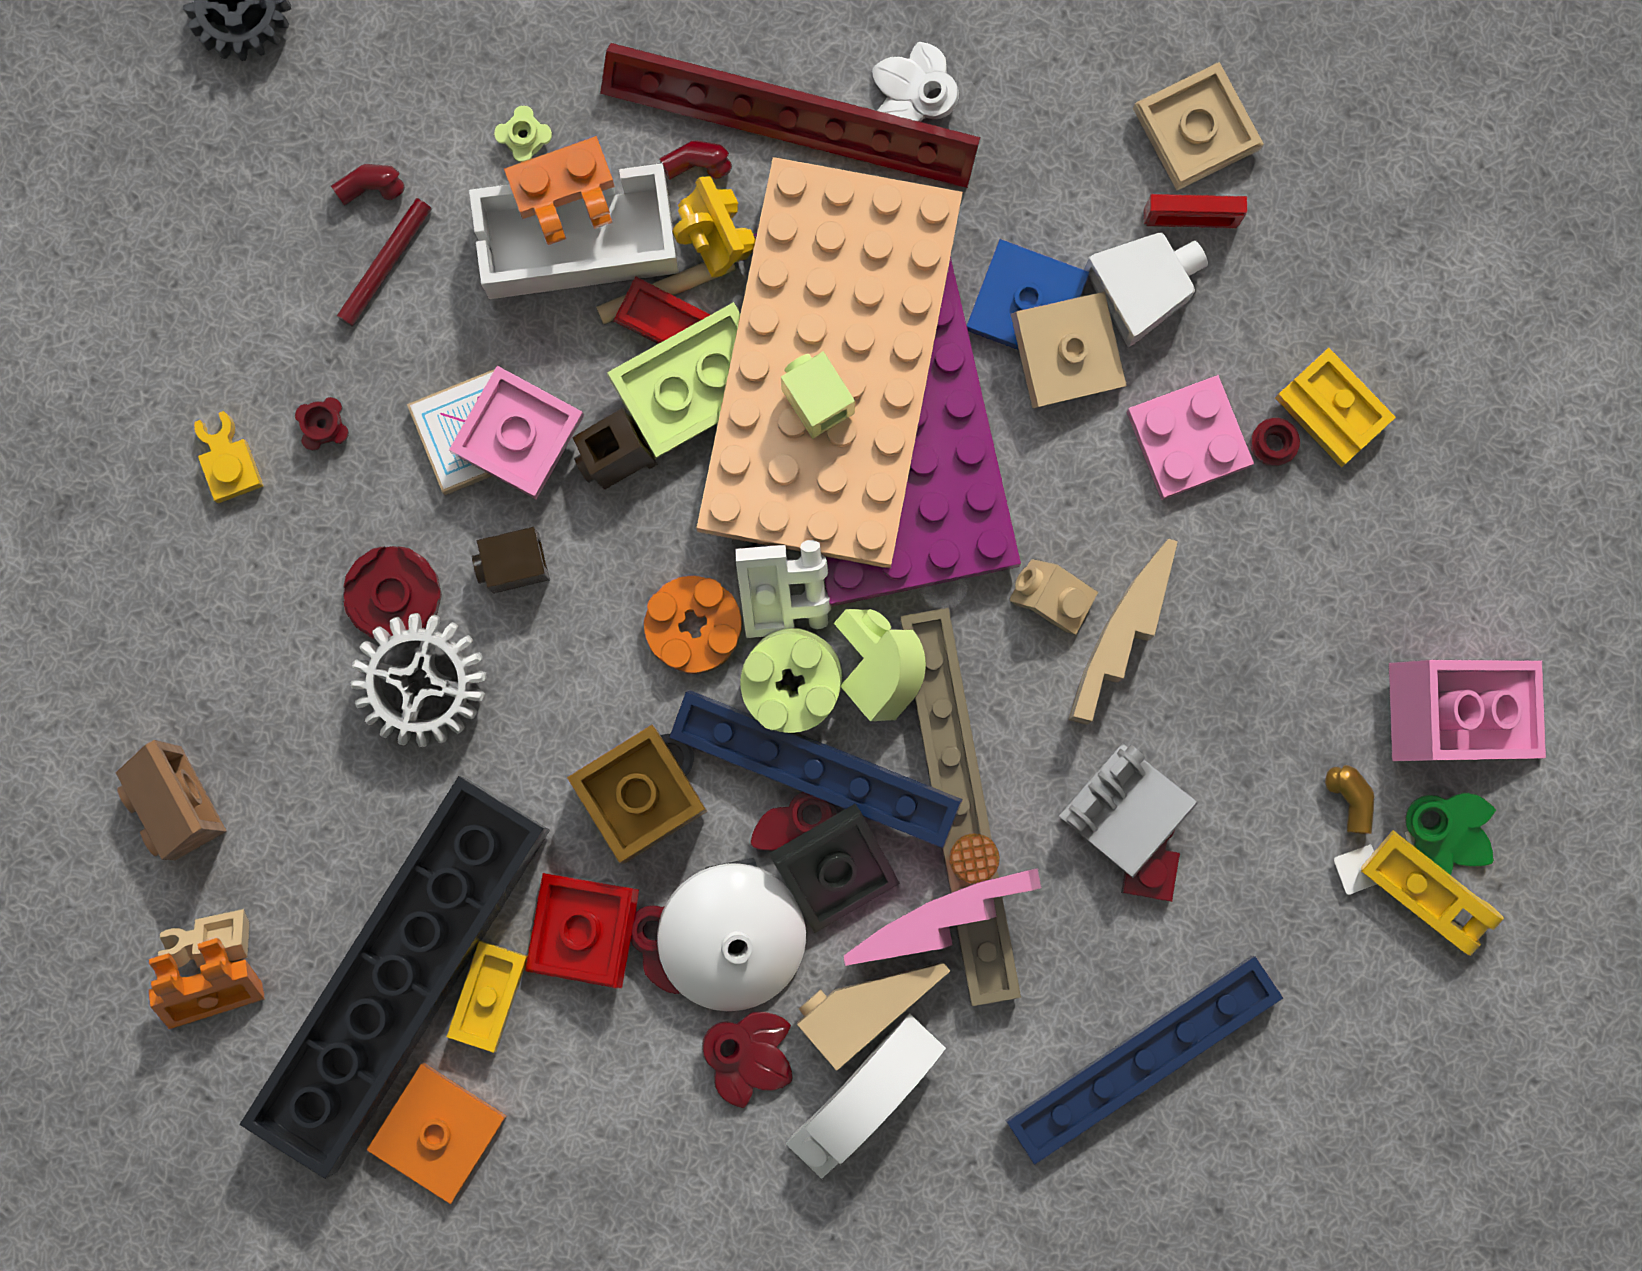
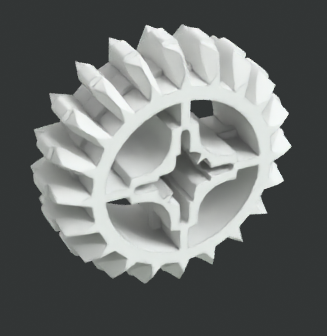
M414 613L409 616L408 630L405 629L399 617L390 620L393 636L382 627L373 630L374 638L380 644L379 647L367 641L361 644V651L371 659L370 661L357 659L353 662L352 667L357 671L366 673V678L352 680L351 688L367 690V695L357 699L355 705L357 708H363L371 704L375 711L365 718V722L368 725L375 723L380 717L386 721L380 730V736L387 738L396 727L400 729L398 744L406 745L411 737V733L416 732L418 746L425 747L429 742V731L431 730L438 743H443L448 739L445 728L446 724L457 734L464 730V724L458 717V713L469 719H473L477 715V710L467 703V699L472 701H482L484 699L485 693L480 689L472 688L471 683L484 681L486 679V672H471L470 666L480 662L483 657L480 652L473 653L468 657L463 653L462 650L473 642L469 635L462 638L457 644L451 639L457 632V624L450 623L442 634L438 632L439 616L432 615L427 622L426 629L422 628L420 615ZM412 640L421 641L419 651L415 653L412 664L389 665L383 663L387 654L397 644ZM435 646L441 648L454 663L458 682L451 681L450 677L440 674L436 669ZM423 664L422 670L427 673L424 678L430 677V684H433V686L426 685L415 696L416 691L411 688L413 683H408V677L404 675H412ZM380 678L386 679V683L397 686L403 696L402 714L387 701L382 691ZM448 695L456 697L449 710L434 718L417 719L419 709L423 706L427 696L443 697Z

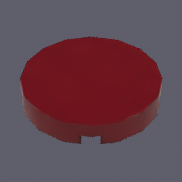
M400 546L374 548L356 559L345 576L343 586L345 588L343 602L346 614L357 629L374 640L376 639L374 638L373 630L378 627H382L393 636L390 620L396 617L402 620L405 629L408 630L409 616L414 613L420 615L422 628L426 629L429 618L432 615L438 614L442 596L438 575L428 560L410 548Z

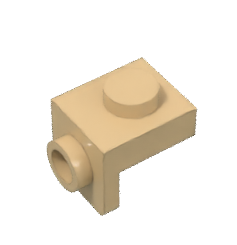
M1032 559L1027 567L1018 575L1015 584L1016 588L1010 597V601L1019 607L1031 609L1061 630L1076 635L1098 592L1059 565Z

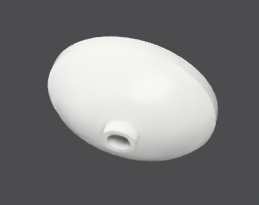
M722 864L709 867L684 881L667 901L662 911L657 931L660 961L674 987L694 1003L719 1011L746 1010L763 1004L776 996L787 986L797 972L806 944V927L803 913L788 887L769 872L746 864ZM737 939L743 940L745 947L740 953L732 954L728 952V946L732 941Z

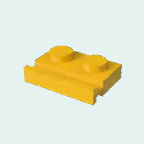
M1330 348L1325 350L1275 397L1340 467H1343L1396 418Z

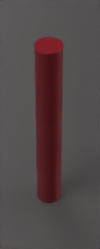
M418 198L414 200L336 315L340 320L351 327L354 326L431 212L432 208Z

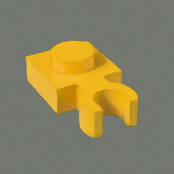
M224 411L218 413L222 422V428L217 434H208L207 427L201 420L194 423L196 435L201 441L209 445L211 450L199 455L198 458L213 499L218 504L264 486L248 442L244 439L232 442L235 434V424L233 419Z

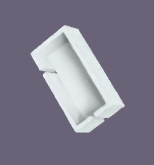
M663 163L619 169L624 194L615 195L614 187L602 191L612 219L610 224L594 229L583 198L556 207L555 209L566 239L551 245H547L537 215L522 219L510 184L469 190L474 232L479 240L476 242L481 285L488 298L496 299L634 280L635 276L641 279L679 273Z

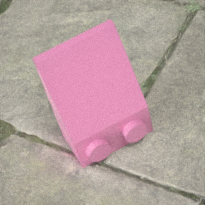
M1422 660L1389 663L1392 761L1546 758L1542 661Z

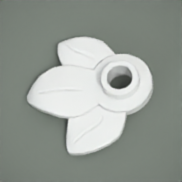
M918 42L910 54V59L889 57L880 61L872 68L875 83L882 93L887 96L877 111L921 122L925 117L929 119L944 118L957 105L959 99L958 86L955 80L947 74L946 58L943 53L931 44ZM941 88V93L938 97L933 99L927 98V94L930 91Z

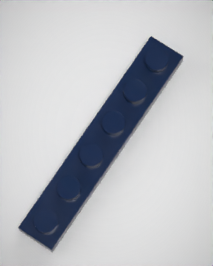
M691 690L685 692L669 738L846 809L856 804L863 816L941 848L946 845L963 801L961 798L799 733H785L767 729L753 715Z
M1250 956L1005 1121L1035 1165L1282 1000L1283 997L1256 956Z

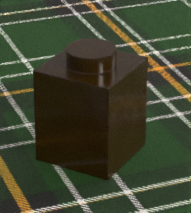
M534 526L476 540L479 554L472 555L475 575L478 583L486 582L487 588L493 594L550 580L540 534Z

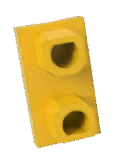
M711 176L699 177L695 182L696 187L694 191L678 204V213L681 221L674 226L672 232L677 243L683 245L693 243L696 252L701 254L711 277L723 276L733 263L746 260L754 251L756 239L751 229H735L732 218L738 212V201L732 189H717Z

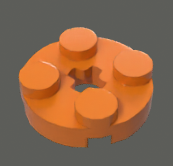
M700 576L679 577L666 583L650 598L644 618L645 636L655 656L670 668L687 674L706 673L724 664L737 647L742 632L740 610L732 594L722 587L718 581ZM694 612L698 618L705 617L707 619V625L700 628L701 636L698 638H692L689 631L680 632L678 625L686 621V613Z

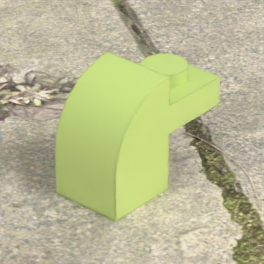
M845 609L834 624L864 659L842 683L841 688L870 722L896 720L916 697L923 684L926 668L923 646L913 630H890L891 625L888 620L875 610Z

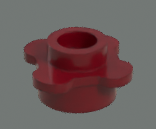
M328 397L324 402L318 401L308 405L303 404L297 408L295 419L299 422V426L304 433L301 442L306 449L316 451L322 444L329 442L341 444L347 440L349 430L343 425L340 416L343 407L336 398ZM320 420L326 421V426L324 428L318 427V422Z

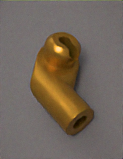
M1344 765L1343 768H1330L1325 778L1327 789L1330 792L1341 793L1349 803L1347 832L1372 834L1375 798L1373 789L1360 772L1352 766Z

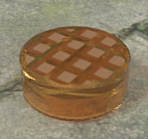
M973 833L962 836L953 844L949 853V864L952 872L957 878L966 883L976 884L989 880L996 873L999 866L1000 856L995 843L990 838L981 834Z

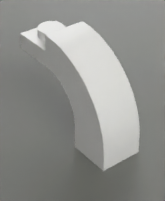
M909 1013L881 1040L844 1085L791 1136L786 1145L822 1179L838 1163L841 1165L885 1121L919 1083L946 1048Z

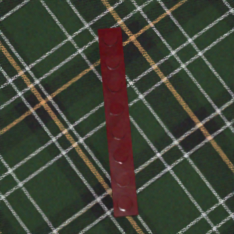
M610 43L605 54L600 94L968 188L981 137Z

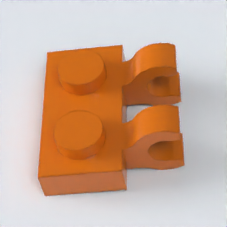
M597 136L504 168L522 219L537 215L547 245L566 239L555 208L583 198L594 229L612 223L610 211L602 191L615 186Z
M219 938L198 944V950L202 953L206 964L200 966V974L181 977L177 964L170 953L149 959V965L157 976V980L151 981L152 989H149L150 1007L168 1029L264 1000L262 981L245 959L238 962H229L224 945Z

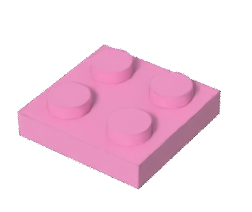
M497 366L449 451L451 454L537 500L582 421L584 414L577 408Z
M1219 375L1130 407L1127 410V415L1161 500L1247 469L1254 464Z

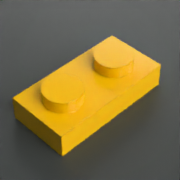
M479 941L446 1037L493 1053L496 1052L528 956Z

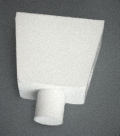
M1156 233L1090 256L1084 270L1089 272L1088 278L1096 292H1105L1110 317L1126 345L1130 347L1190 300L1195 289L1188 276L1207 267L1208 261L1198 242L1192 241L1173 251L1163 233Z

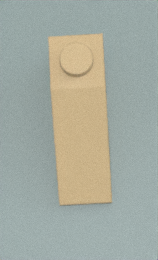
M940 962L833 990L828 996L820 989L799 1008L804 1017L797 1022V1025L837 1071L947 975L950 970L944 963Z

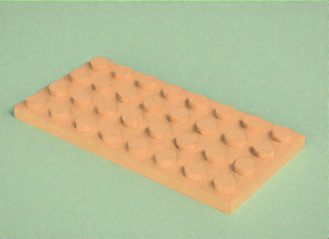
M773 157L700 508L697 532L769 546L785 545L786 549L801 551L800 546L803 542L815 540L820 543L821 554L824 556L891 569L963 192ZM824 351L855 400V414L812 439L782 392L781 376L786 374L785 368L787 365L800 356L810 354L813 358Z

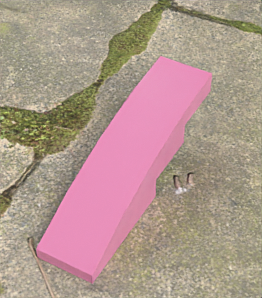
M1038 869L976 883L922 905L887 924L845 954V966L951 946L952 940L949 926L997 917L993 898L1040 889Z

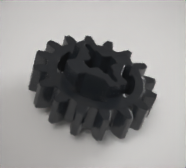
M193 0L194 2L183 5L184 12L189 19H192L187 24L195 37L200 36L199 41L206 50L209 51L216 46V51L223 59H227L231 51L235 50L240 60L246 61L248 49L252 48L262 56L265 54L262 43L268 40L278 45L280 42L274 32L275 29L289 27V22L281 13L291 10L289 0ZM210 22H215L217 26L225 25L228 29V34L218 31Z

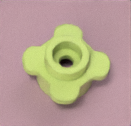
M519 106L514 110V116L506 124L497 125L494 135L498 143L508 146L516 161L524 162L532 159V156L542 148L543 144H548L551 141L552 131L548 125L540 124L534 118L533 110L530 107ZM520 131H527V136L525 138L519 137Z

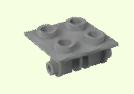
M1122 743L1059 817L1133 878L1198 802L1144 760L1145 756L1132 745L1127 747Z

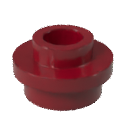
M1269 418L1262 421L1254 429L1250 441L1251 449L1255 457L1263 464L1282 466L1296 456L1300 447V437L1297 429L1289 421L1282 418ZM1276 435L1280 437L1283 443L1282 449L1279 451L1271 450L1266 443L1267 436Z

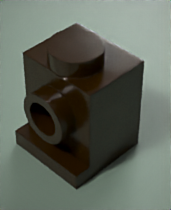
M623 408L572 437L580 453L574 460L581 474L588 483L595 480L604 490L645 466L651 469L658 465L632 418Z

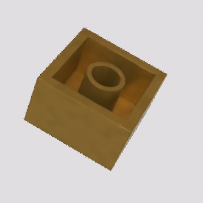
M653 724L567 777L615 857L622 864L627 863L708 812Z

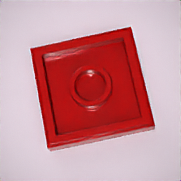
M543 873L525 971L606 987L622 988L639 889Z

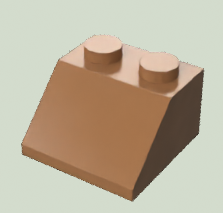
M153 740L144 745L116 772L122 786L117 788L119 797L129 812H137L145 829L140 831L142 840L153 856L160 855L162 860L175 861L227 832L181 746Z

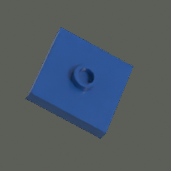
M999 239L968 320L967 330L968 332L1019 350L1011 313L1079 298L1089 272Z

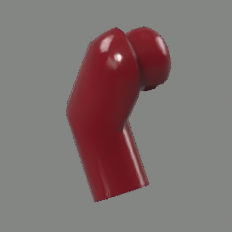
M697 140L690 141L659 158L660 164L663 163L664 172L669 180L695 166L706 167L708 175L713 179L726 176L732 169V163L727 158L729 152L720 144Z
M363 164L332 184L331 188L345 206L367 190H379L385 200H393L404 192L405 185L398 177L400 172L389 165Z

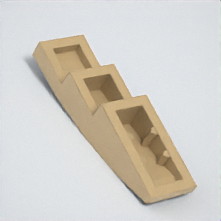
M1168 539L1158 549L1129 585L1111 614L1083 671L1068 720L1086 725L1091 723L1103 679L1116 683L1121 681L1125 675L1133 639L1138 638L1149 641L1155 636L1178 541Z

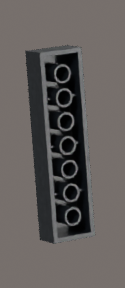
M458 776L239 1125L324 1179L337 1173L474 954L479 941H482L550 830L472 781Z

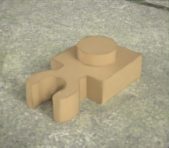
M244 909L195 919L194 930L185 931L180 928H172L161 932L160 939L166 950L158 951V956L170 953L178 968L194 959L197 967L200 968L206 962L202 953L198 950V944L219 938L224 945L229 962L247 958L249 920Z

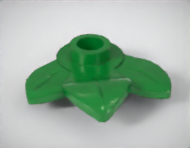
M1461 793L1446 800L1436 795H1424L1414 800L1408 807L1405 823L1409 833L1415 838L1414 847L1451 875L1454 863L1465 866H1486L1494 861L1491 842L1481 826L1492 818L1496 809L1484 798L1471 793ZM1427 811H1436L1439 815L1438 823L1433 827L1423 826L1421 822L1422 815Z

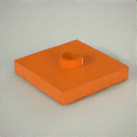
M422 1063L377 1132L367 1151L451 1204L507 1116L432 1067Z

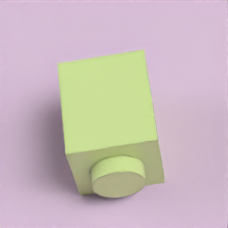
M824 351L813 358L810 354H805L787 365L785 368L786 374L781 376L782 392L812 439L855 414V400Z

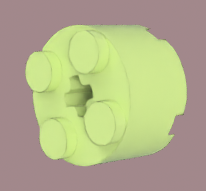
M800 628L778 630L763 638L745 660L740 679L742 697L747 709L765 728L785 733L802 732L817 726L834 709L841 690L842 668L835 650L819 636ZM786 669H791L794 676L803 675L804 680L800 682L797 691H792L789 685L782 686L780 680L783 679L786 673Z

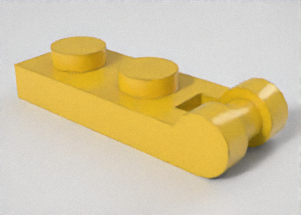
M1394 830L1391 831L1361 866V872L1467 955L1471 956L1481 945L1479 939L1489 928L1495 930L1504 919L1493 906L1472 893ZM1464 908L1473 916L1462 927L1456 924L1453 919Z

